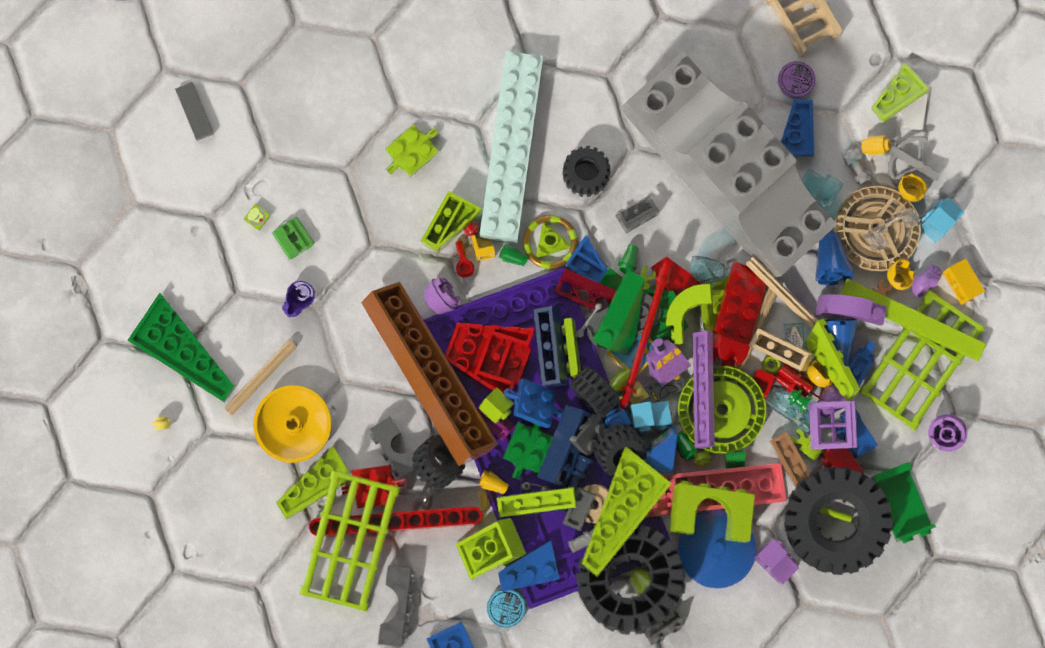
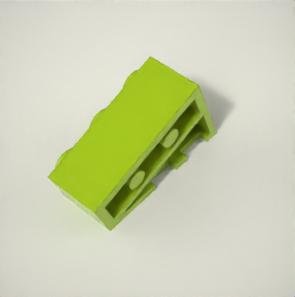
M448 191L423 235L421 244L439 254L469 224L482 214V208Z

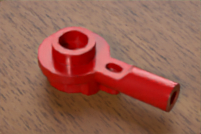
M457 241L455 244L459 261L456 265V272L462 278H469L474 274L475 267L466 258L463 241Z

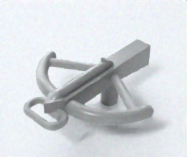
M912 136L903 140L898 146L894 139H890L894 145L888 154L883 155H891L888 163V172L896 186L899 185L898 179L916 170L934 181L938 180L941 174L922 162L923 141H928L927 137ZM919 141L918 160L903 152V147L910 142ZM896 158L913 167L896 177L894 175L893 166Z

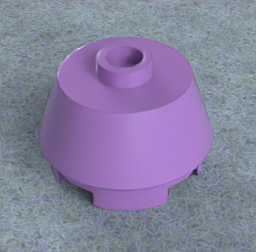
M440 276L432 279L423 292L427 306L437 314L456 310V306L461 303L459 296L455 297L452 290L454 287L444 277L441 279Z
M943 414L936 417L930 423L928 429L931 443L937 449L946 452L961 448L966 442L968 435L965 423L959 417L952 414Z

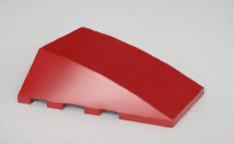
M457 323L445 357L449 363L492 391L498 388L505 394L504 392L508 388L516 392L518 383L523 378L533 350L536 329Z

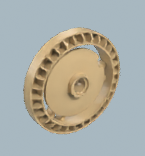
M870 186L859 189L842 202L835 214L834 221L837 225L833 228V231L838 233L850 264L861 270L886 272L895 261L900 259L908 260L918 246L921 226L917 211L910 201L904 200L898 191L891 188ZM879 198L888 201L887 203L878 201L865 203L858 207L851 217H847L850 208L862 200ZM893 203L895 206H897V209L892 207L890 204ZM901 210L906 218L909 233L903 251L898 254L897 249L905 236L904 221H898L896 217ZM845 222H849V223H848V228H845V227H844V226H845ZM872 226H879L881 233L874 232ZM845 233H848L852 245L860 253L873 258L882 257V261L867 259L855 252L847 241ZM893 254V258L888 259L887 256Z

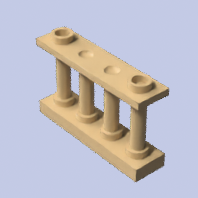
M765 0L768 6H772L793 42L792 47L794 51L799 53L801 57L805 56L807 52L806 46L827 35L832 36L833 40H835L843 32L825 0H799L784 9L778 0ZM807 4H813L816 9L815 13L792 25L787 15ZM818 19L823 21L824 29L804 40H801L796 32Z

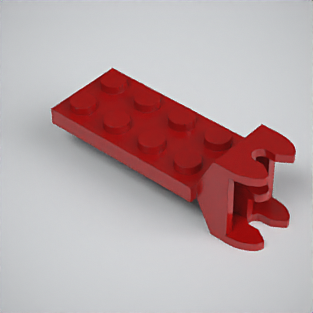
M736 261L732 263L712 333H715L713 337V363L716 362L719 356L722 359L721 366L733 367L734 362H736V365L743 363L748 356L750 341L766 289V284L748 266Z

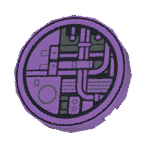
M793 61L782 67L778 75V86L784 95L800 99L811 93L816 77L809 65L804 62Z

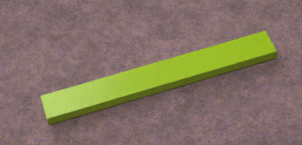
M850 279L845 280L839 295L872 300L873 303L887 306L885 319L976 362L980 360L986 347V343Z

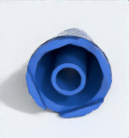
M832 230L819 241L815 280L820 285H838V281L844 280L845 282L846 279L851 280L854 277L838 233Z
M824 319L826 322L824 327L827 333H832L835 339L833 344L836 350L841 351L844 365L849 366L858 320L836 319L830 321V319Z

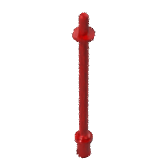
M662 260L658 276H655L657 286L626 387L621 386L620 388L625 390L620 405L622 409H627L632 393L637 394V390L633 388L664 287L670 283L669 276L674 263Z

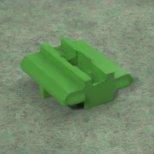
M298 217L287 221V223L279 226V228L272 232L289 260H292L315 244ZM295 234L298 240L291 243L288 237Z

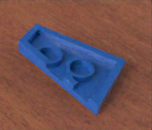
M794 100L780 142L794 157L814 156L813 100Z
M551 541L498 572L502 592L559 580Z

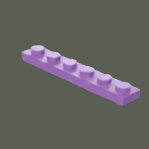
M706 330L693 333L695 448L699 449L715 447L712 331Z

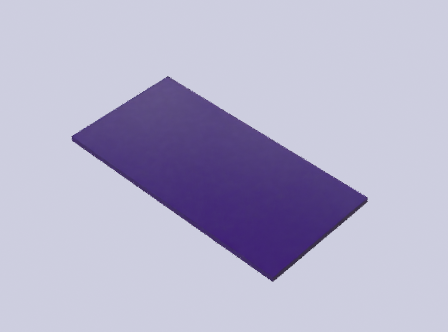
M565 267L456 307V310L423 319L444 355L457 323L536 329L534 309L550 306L560 309L562 324H564V319H574L576 332L586 322L579 304L554 294ZM563 282L560 291L565 293L573 291L571 285ZM586 328L584 335L577 337L581 371L585 367H589L609 383L597 349L589 339ZM535 330L533 350L522 379L542 386ZM563 336L564 343H567L566 336ZM565 354L567 363L569 362V357ZM449 363L478 410L485 398L493 391ZM568 374V382L570 383L574 378L571 374ZM570 384L557 387L543 386L556 392L555 408L564 411L565 406L568 405L584 410L592 415L593 412L571 390ZM515 404L509 409L511 413L506 419L515 427L518 422L526 426L534 425L530 421L515 416ZM552 416L551 426L548 428L541 426L540 430L553 437L560 418ZM515 428L503 441L491 431L498 445L486 455L475 459L474 462L480 477L485 470L491 471L505 483L509 484L504 494L487 489L485 491L496 520L500 521L511 518L526 552L525 555L512 561V563L551 541L559 580L522 587L529 608L532 609L578 591L579 586L576 583V573H580L578 564L580 558H584V550L587 546L573 553L568 541L582 536L585 531L590 532L594 530L596 523L586 521L582 531L576 530L563 524L567 513L560 510L500 517L497 498L533 493L529 489L526 491L521 490L520 486L525 482H528L530 485H541L542 487L547 485L551 490L563 489V487L547 483L538 478L539 473L523 469L520 480L516 479V477L513 478L512 475L516 466L512 462L503 459V456ZM594 452L591 457L584 456L594 462L590 464L586 473L587 477L582 480L579 487L583 489L586 486L598 484L609 489L614 476L608 475L602 469L594 456ZM530 486L534 492L541 491V487ZM594 500L593 506L598 507V501ZM661 516L644 518L636 527L640 528L641 525L650 527L653 532L657 530L665 536L667 541L671 542ZM638 560L625 561L616 567L617 569L613 571L611 578L646 564L642 565Z

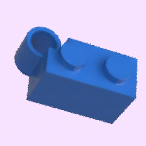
M857 409L858 448H848L855 459L878 445L861 420ZM843 411L839 416L842 420L841 423H846L845 411ZM835 427V434L838 439L846 441V427Z

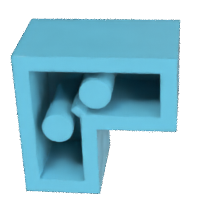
M948 197L944 202L940 199L933 207L935 211L931 209L921 219L923 223L921 230L935 243L965 213Z
M668 401L652 404L650 402L633 404L629 408L630 418L633 422L632 427L638 434L649 433L654 428L657 431L667 430L668 426L672 424Z

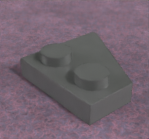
M592 413L579 428L581 432L577 436L572 435L569 440L584 456L591 457L593 447L595 446L594 441L598 439L597 435L599 433L602 434L603 429H605L604 420L599 415Z

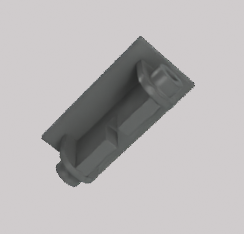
M676 610L668 622L665 619L662 621L663 625L655 630L651 628L646 629L644 635L648 638L651 646L661 643L667 635L676 633L682 628L684 623Z

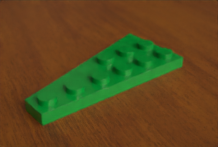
M159 292L127 341L225 403L235 386Z

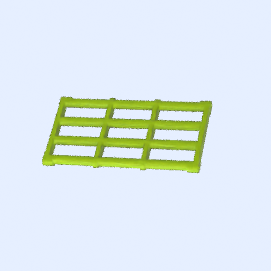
M930 290L924 295V300L916 310L923 314L932 300L942 305V308L934 318L935 320L941 322L947 312L951 311L958 316L952 328L959 330L963 323L967 322L974 327L969 336L975 339L985 329L982 325L973 321ZM904 328L887 354L883 355V360L868 382L861 387L859 393L903 422L911 430L916 431L920 425L919 422L936 397L940 396V391L957 366L961 365V360L964 356L957 353L954 357L946 351V347L938 346L931 340ZM911 333L920 340L901 366L892 359ZM927 344L936 351L917 377L908 370ZM941 355L951 360V363L933 388L924 380ZM890 364L898 369V372L878 400L869 392ZM904 375L914 380V383L894 411L885 403ZM920 386L930 391V394L910 422L901 414Z
M332 470L324 509L320 514L322 517L314 547L310 551L311 558L304 584L301 585L299 594L367 611L369 606L368 599L376 570L379 568V558L386 533L389 531L388 525L400 487ZM340 477L352 480L342 516L331 513ZM359 482L371 485L361 521L350 518ZM378 487L390 490L380 526L369 523ZM329 518L341 521L332 553L321 551ZM348 523L360 526L351 558L340 556ZM367 528L379 531L370 563L359 561ZM319 556L330 558L321 594L310 591ZM338 561L349 563L340 599L329 596ZM357 566L368 568L359 604L348 601Z

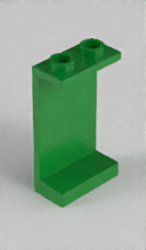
M910 462L870 477L886 495L885 497L892 510V533L896 542L902 541L903 544L914 540L913 536L920 534L921 537L931 534V529L936 527L935 524L931 525L909 471L912 469Z

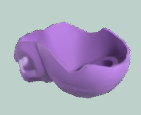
M928 265L925 272L918 274L914 278L911 287L913 295L920 298L924 296L926 290L934 288L941 278L942 270L938 266Z
M832 383L822 389L819 397L823 400L818 399L817 402L846 401V399L840 394L835 384ZM843 408L834 409V411L836 413L842 410ZM820 409V415L824 418H830L831 409Z

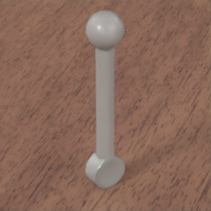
M596 304L591 316L583 327L576 332L577 337L584 335V330L587 328L590 318L602 310V304Z

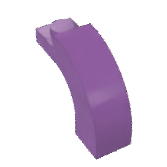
M827 294L818 297L815 315L830 319H857L880 326L884 324L887 306L873 303L872 300Z

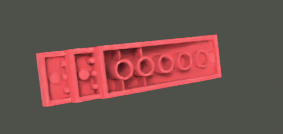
M781 463L663 476L671 485L644 518L671 515L674 485L679 484L681 481L692 482L693 486L709 484L714 489H718L719 486L729 487V491L734 492L737 489L748 490V494H754L753 506L787 502ZM704 499L698 505L696 512L725 508L714 499Z

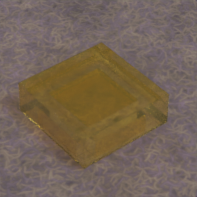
M484 490L477 491L481 511H487L486 492Z

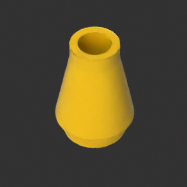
M486 470L478 482L483 489L501 494L506 492L509 485L493 472Z

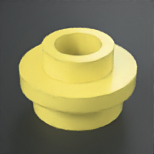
M167 416L156 417V421H152L155 430L169 429L172 420H168Z

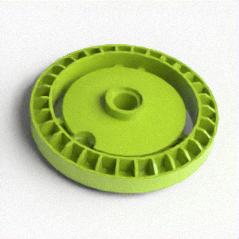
M730 366L713 367V378L720 377V381L714 382L713 380L714 438L726 439L736 436L743 429L749 431L736 441L729 443L714 442L715 447L701 449L714 454L737 452L747 447L761 432L766 417L765 399L759 385L747 373ZM693 376L687 382L679 397L678 419L684 434L695 444L694 422L691 423L688 409L689 400L694 391ZM725 378L735 380L747 389L754 402L755 415L751 414V405L746 393L736 384L725 381ZM723 405L726 407V414H719L717 406ZM749 419L754 420L752 426L747 425Z

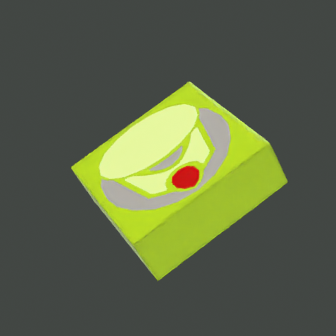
M254 204L243 219L260 231L271 216Z

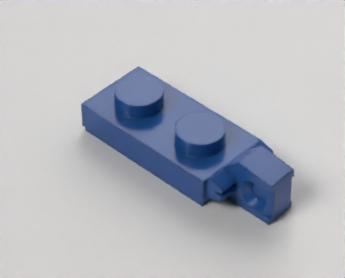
M870 341L866 343L864 349L859 348L855 352L848 366L859 387L875 357L871 353L876 344Z

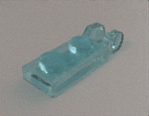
M773 387L765 399L766 405L793 424H796L800 430L806 433L809 432V411L805 408L800 413L799 406L796 404L789 405L788 395Z

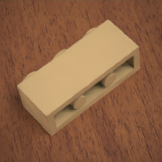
M759 328L750 344L751 347L800 371L807 370L814 356V353Z

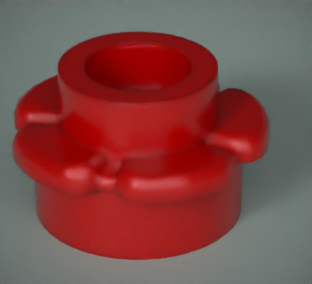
M474 220L463 230L467 234L466 237L478 234L480 232V223L477 224Z

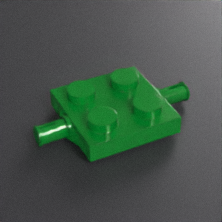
M519 422L517 423L503 456V459L512 462L516 466L512 475L513 478L516 477V479L520 480L523 469L539 473L553 439L552 436L540 430V425L534 423L533 426H526Z

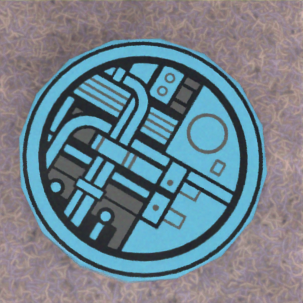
M498 590L491 595L487 602V613L495 625L510 628L516 626L525 615L526 606L524 599L518 592L514 590L504 592Z

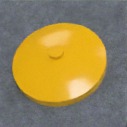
M297 385L283 386L267 394L259 403L253 420L255 438L260 447L270 457L285 463H300L316 456L326 445L332 427L331 415L323 399L314 391Z

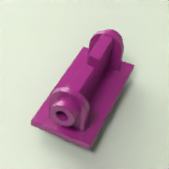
M478 408V412L489 430L502 441L515 428L507 419L503 420L501 418L495 424Z

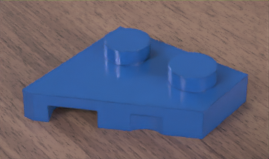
M585 235L565 267L599 283L607 272V268L590 243V239Z

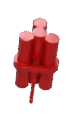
M786 363L782 366L775 377V381L787 388V392L791 393L794 389L796 391L801 389L803 396L807 397L811 393L818 399L823 400L811 391L815 384L805 377L802 371L798 372Z

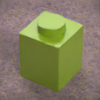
M496 388L485 398L479 409L496 424L501 418L505 420L510 415L511 411L509 409L514 403Z

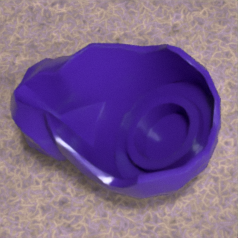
M295 281L289 285L286 292V301L282 306V310L287 317L298 316L302 313V310L312 304L315 299L313 287L305 281Z

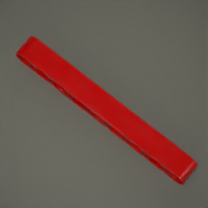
M478 507L393 512L390 517L388 532L478 525L482 521L483 515ZM471 511L479 513L480 516L477 521H471L468 518ZM453 512H457L460 515V519L456 523L449 520V515ZM383 513L371 514L369 523L371 524L375 518L382 520ZM438 514L441 518L440 522L432 524L429 520L430 516ZM352 515L350 518L361 520L363 515ZM418 515L421 517L419 525L414 526L410 523L412 516ZM393 517H400V526L393 527L391 519ZM315 518L309 523V531L314 536L317 533L314 532L313 526L315 523L320 522L321 518ZM329 518L325 536H337L338 531L333 530V523L338 520ZM348 523L345 535L358 534L359 530H354L352 524ZM367 528V531H366V533H378V532H379V531L372 530V529H368V528Z

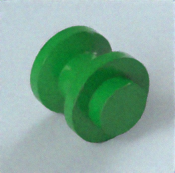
M794 389L788 397L790 400L789 405L796 404L799 406V412L802 413L813 397L809 396L806 398L802 395L801 389L798 391Z

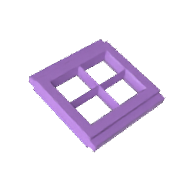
M856 401L809 403L811 450L858 448ZM845 408L846 423H835L834 409ZM820 409H831V423L821 424ZM831 427L832 442L821 441V428ZM835 427H846V441L836 442Z

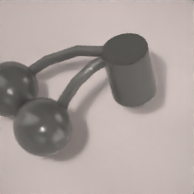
M528 482L520 486L522 491L529 489L534 492L530 486L541 487V491L551 490L547 485L542 487L537 484L530 485Z

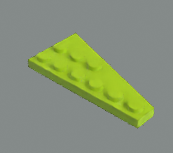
M627 447L623 450L582 564L596 576L599 575L671 485L667 479Z

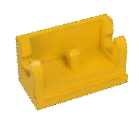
M966 258L942 272L961 305L985 292Z

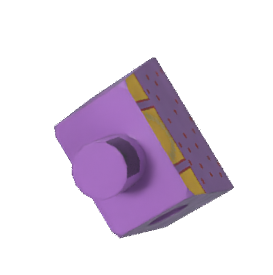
M654 340L652 343L654 349L646 355L651 378L661 387L691 366L681 351L669 340Z

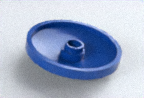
M712 510L697 515L695 517L694 533L689 535L681 534L678 542V554L685 568V573L696 583L708 588L719 589L737 584L749 573L755 561L756 543L752 531L749 542L742 543L725 540L727 528L726 511Z

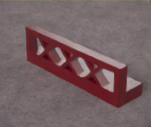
M568 269L562 272L554 294L593 311L595 310L596 299H605L609 306L616 293V290ZM562 283L570 284L573 291L569 293L560 291ZM582 290L588 292L590 299L586 301L581 300L577 292Z

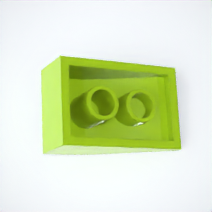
M511 518L497 521L455 544L470 580L526 554Z

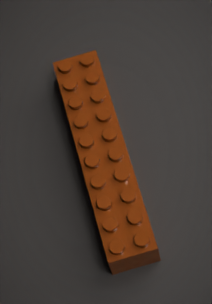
M397 282L371 291L361 304L458 466L486 455L498 443L402 284Z

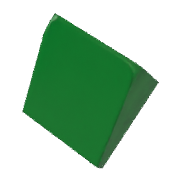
M609 267L599 283L617 291L623 277Z
M745 451L726 453L724 456L726 469L745 467Z

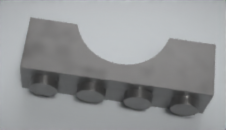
M388 565L385 585L396 593L399 604L395 616L390 621L380 624L378 644L402 647L403 643L406 644L408 632H405L404 628L405 624H409L410 612H407V604H411L413 592H409L410 584L414 585L415 573H412V568Z

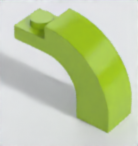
M711 284L696 285L684 290L670 305L666 326H674V330H671V340L675 341V345H685L684 318L688 311L699 305L713 304Z

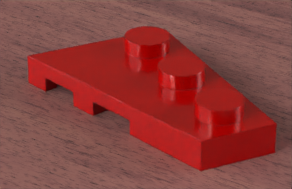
M667 256L662 259L674 263L669 276L670 283L664 288L666 291H674L676 297L692 286L704 284ZM662 260L651 266V270L656 273V276H658Z

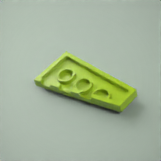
M824 318L816 322L805 344L814 353V357L819 365L825 370L829 379L833 381L840 394L843 395L846 401H851L859 392L860 387L850 368L845 367L841 351L836 350L833 344L835 339L832 333H827L824 327L826 325Z
M334 446L276 502L286 520L327 496L332 470L350 474ZM340 477L337 489L351 480Z

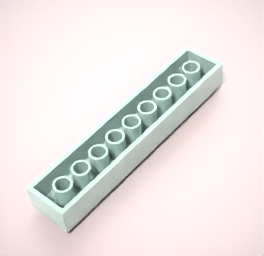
M505 52L480 239L518 244L543 56Z

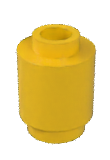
M886 135L870 136L862 140V151L869 156L888 154V151L891 150V140Z

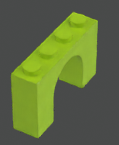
M681 481L679 484L674 485L669 532L686 535L694 533L695 515L698 505L704 499H714L722 504L727 513L725 540L742 543L749 542L754 494H748V490L737 489L734 492L729 491V487L719 486L718 489H714L709 484L693 486L692 482Z

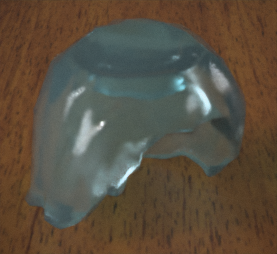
M692 256L689 267L690 273L698 282L711 284L724 280L726 277L724 272L725 265L708 257Z

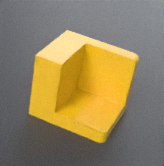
M475 235L471 236L477 262L495 258V250L491 240L480 239V237L476 238Z

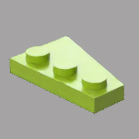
M904 63L888 88L882 92L873 104L872 111L885 123L927 94L929 88Z

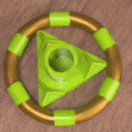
M545 215L533 220L526 228L523 236V248L526 256H528V259L533 264L544 269H557L565 266L578 247V237L574 227L560 216ZM545 222L564 226L568 231L571 245ZM543 223L535 256L530 245V236ZM570 249L569 252L561 260L557 262H547L538 259L547 255H551L563 250Z

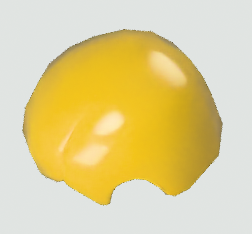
M914 174L904 175L898 185V192L904 200L917 202L925 197L927 187L921 177Z
M904 259L895 261L887 270L888 281L897 290L910 288L914 280L915 272L909 268L910 262Z
M814 360L809 364L807 375L813 384L825 388L833 383L818 361Z

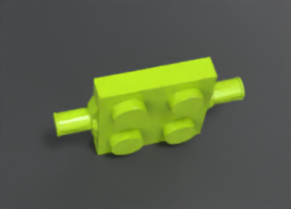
M413 124L385 148L386 152L393 159V163L385 170L391 175L400 168L412 177L439 154V151L431 143V140L439 134L438 131L433 127L425 135Z

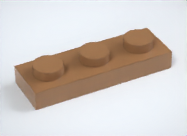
M785 432L769 442L796 489L797 484L803 478L806 479L810 476V472L788 432Z

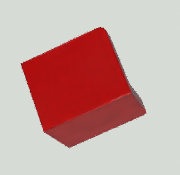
M757 369L753 379L759 385L763 397L766 399L776 376Z

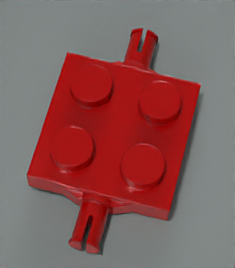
M391 464L351 470L353 476L398 487L407 486L406 478L395 480L392 475ZM359 482L355 496L357 509L365 508L371 485ZM350 486L341 487V490H346L342 491L343 495L348 494ZM378 487L373 507L386 505L390 490Z

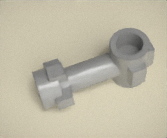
M851 149L845 152V155L842 156L847 166L852 164L858 175L855 178L857 182L864 184L871 179L869 171L864 172L858 161L861 159L859 151Z

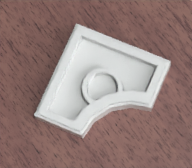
M925 94L898 113L902 119L903 128L916 131L923 130L928 94Z

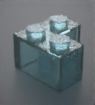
M810 168L801 180L813 198L826 211L844 185L843 182L830 174H827L824 178Z

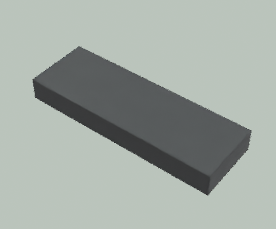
M193 82L176 88V93L196 141L213 135L214 132Z

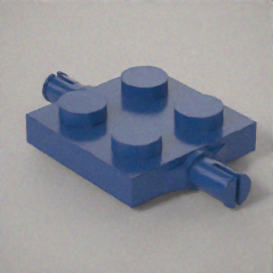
M521 379L516 392L508 388L504 392L505 397L514 399V415L545 428L551 426L552 416L561 419L563 411L555 408L556 392Z

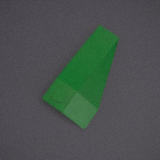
M627 269L592 337L594 342L612 351L624 355L628 354L636 338L645 281L644 277Z

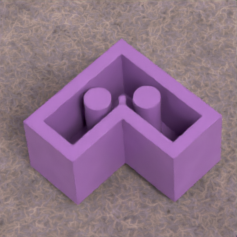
M772 539L760 549L754 558L780 585H783L799 569L796 565L798 562L790 554L786 555V546L780 540L775 541Z

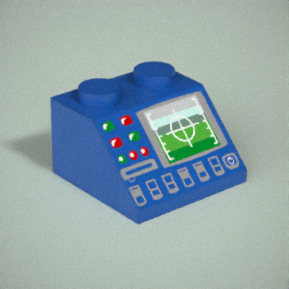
M671 426L650 442V447L646 450L645 462L655 471L673 472L677 441L675 426Z

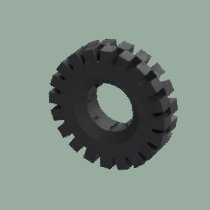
M827 467L824 470L810 473L809 477L803 478L797 484V488L792 490L784 511L785 531L796 554L810 567L812 566L823 573L830 572L833 575H843V573L847 572L852 574L859 572V569L862 567L867 568L873 564V560L876 557L879 558L885 551L883 548L885 544L889 543L891 537L890 529L893 528L892 510L882 489L865 474L846 467ZM843 500V503H846V501L851 503L856 509L854 513L858 514V525L854 526L856 528L855 531L848 538L845 536L843 540H833L832 537L829 539L824 537L820 533L821 527L817 526V516L821 514L819 512L826 503L831 504L830 501Z
M641 525L640 528H636L598 576L582 564L583 558H580L578 564L580 573H576L579 597L590 615L599 624L601 623L612 632L617 630L620 634L630 635V632H635L636 635L646 633L648 628L655 630L661 627V621L665 619L668 622L674 615L672 611L674 608L679 609L683 601L681 595L685 594L686 583L684 578H686L682 560L673 544L667 541L665 536L657 530L653 532L650 527ZM629 560H638L642 565L646 564L650 568L648 575L651 579L648 587L644 588L645 591L637 596L622 597L619 592L616 594L612 590L611 585L613 582L611 576L619 564L625 561L630 562Z

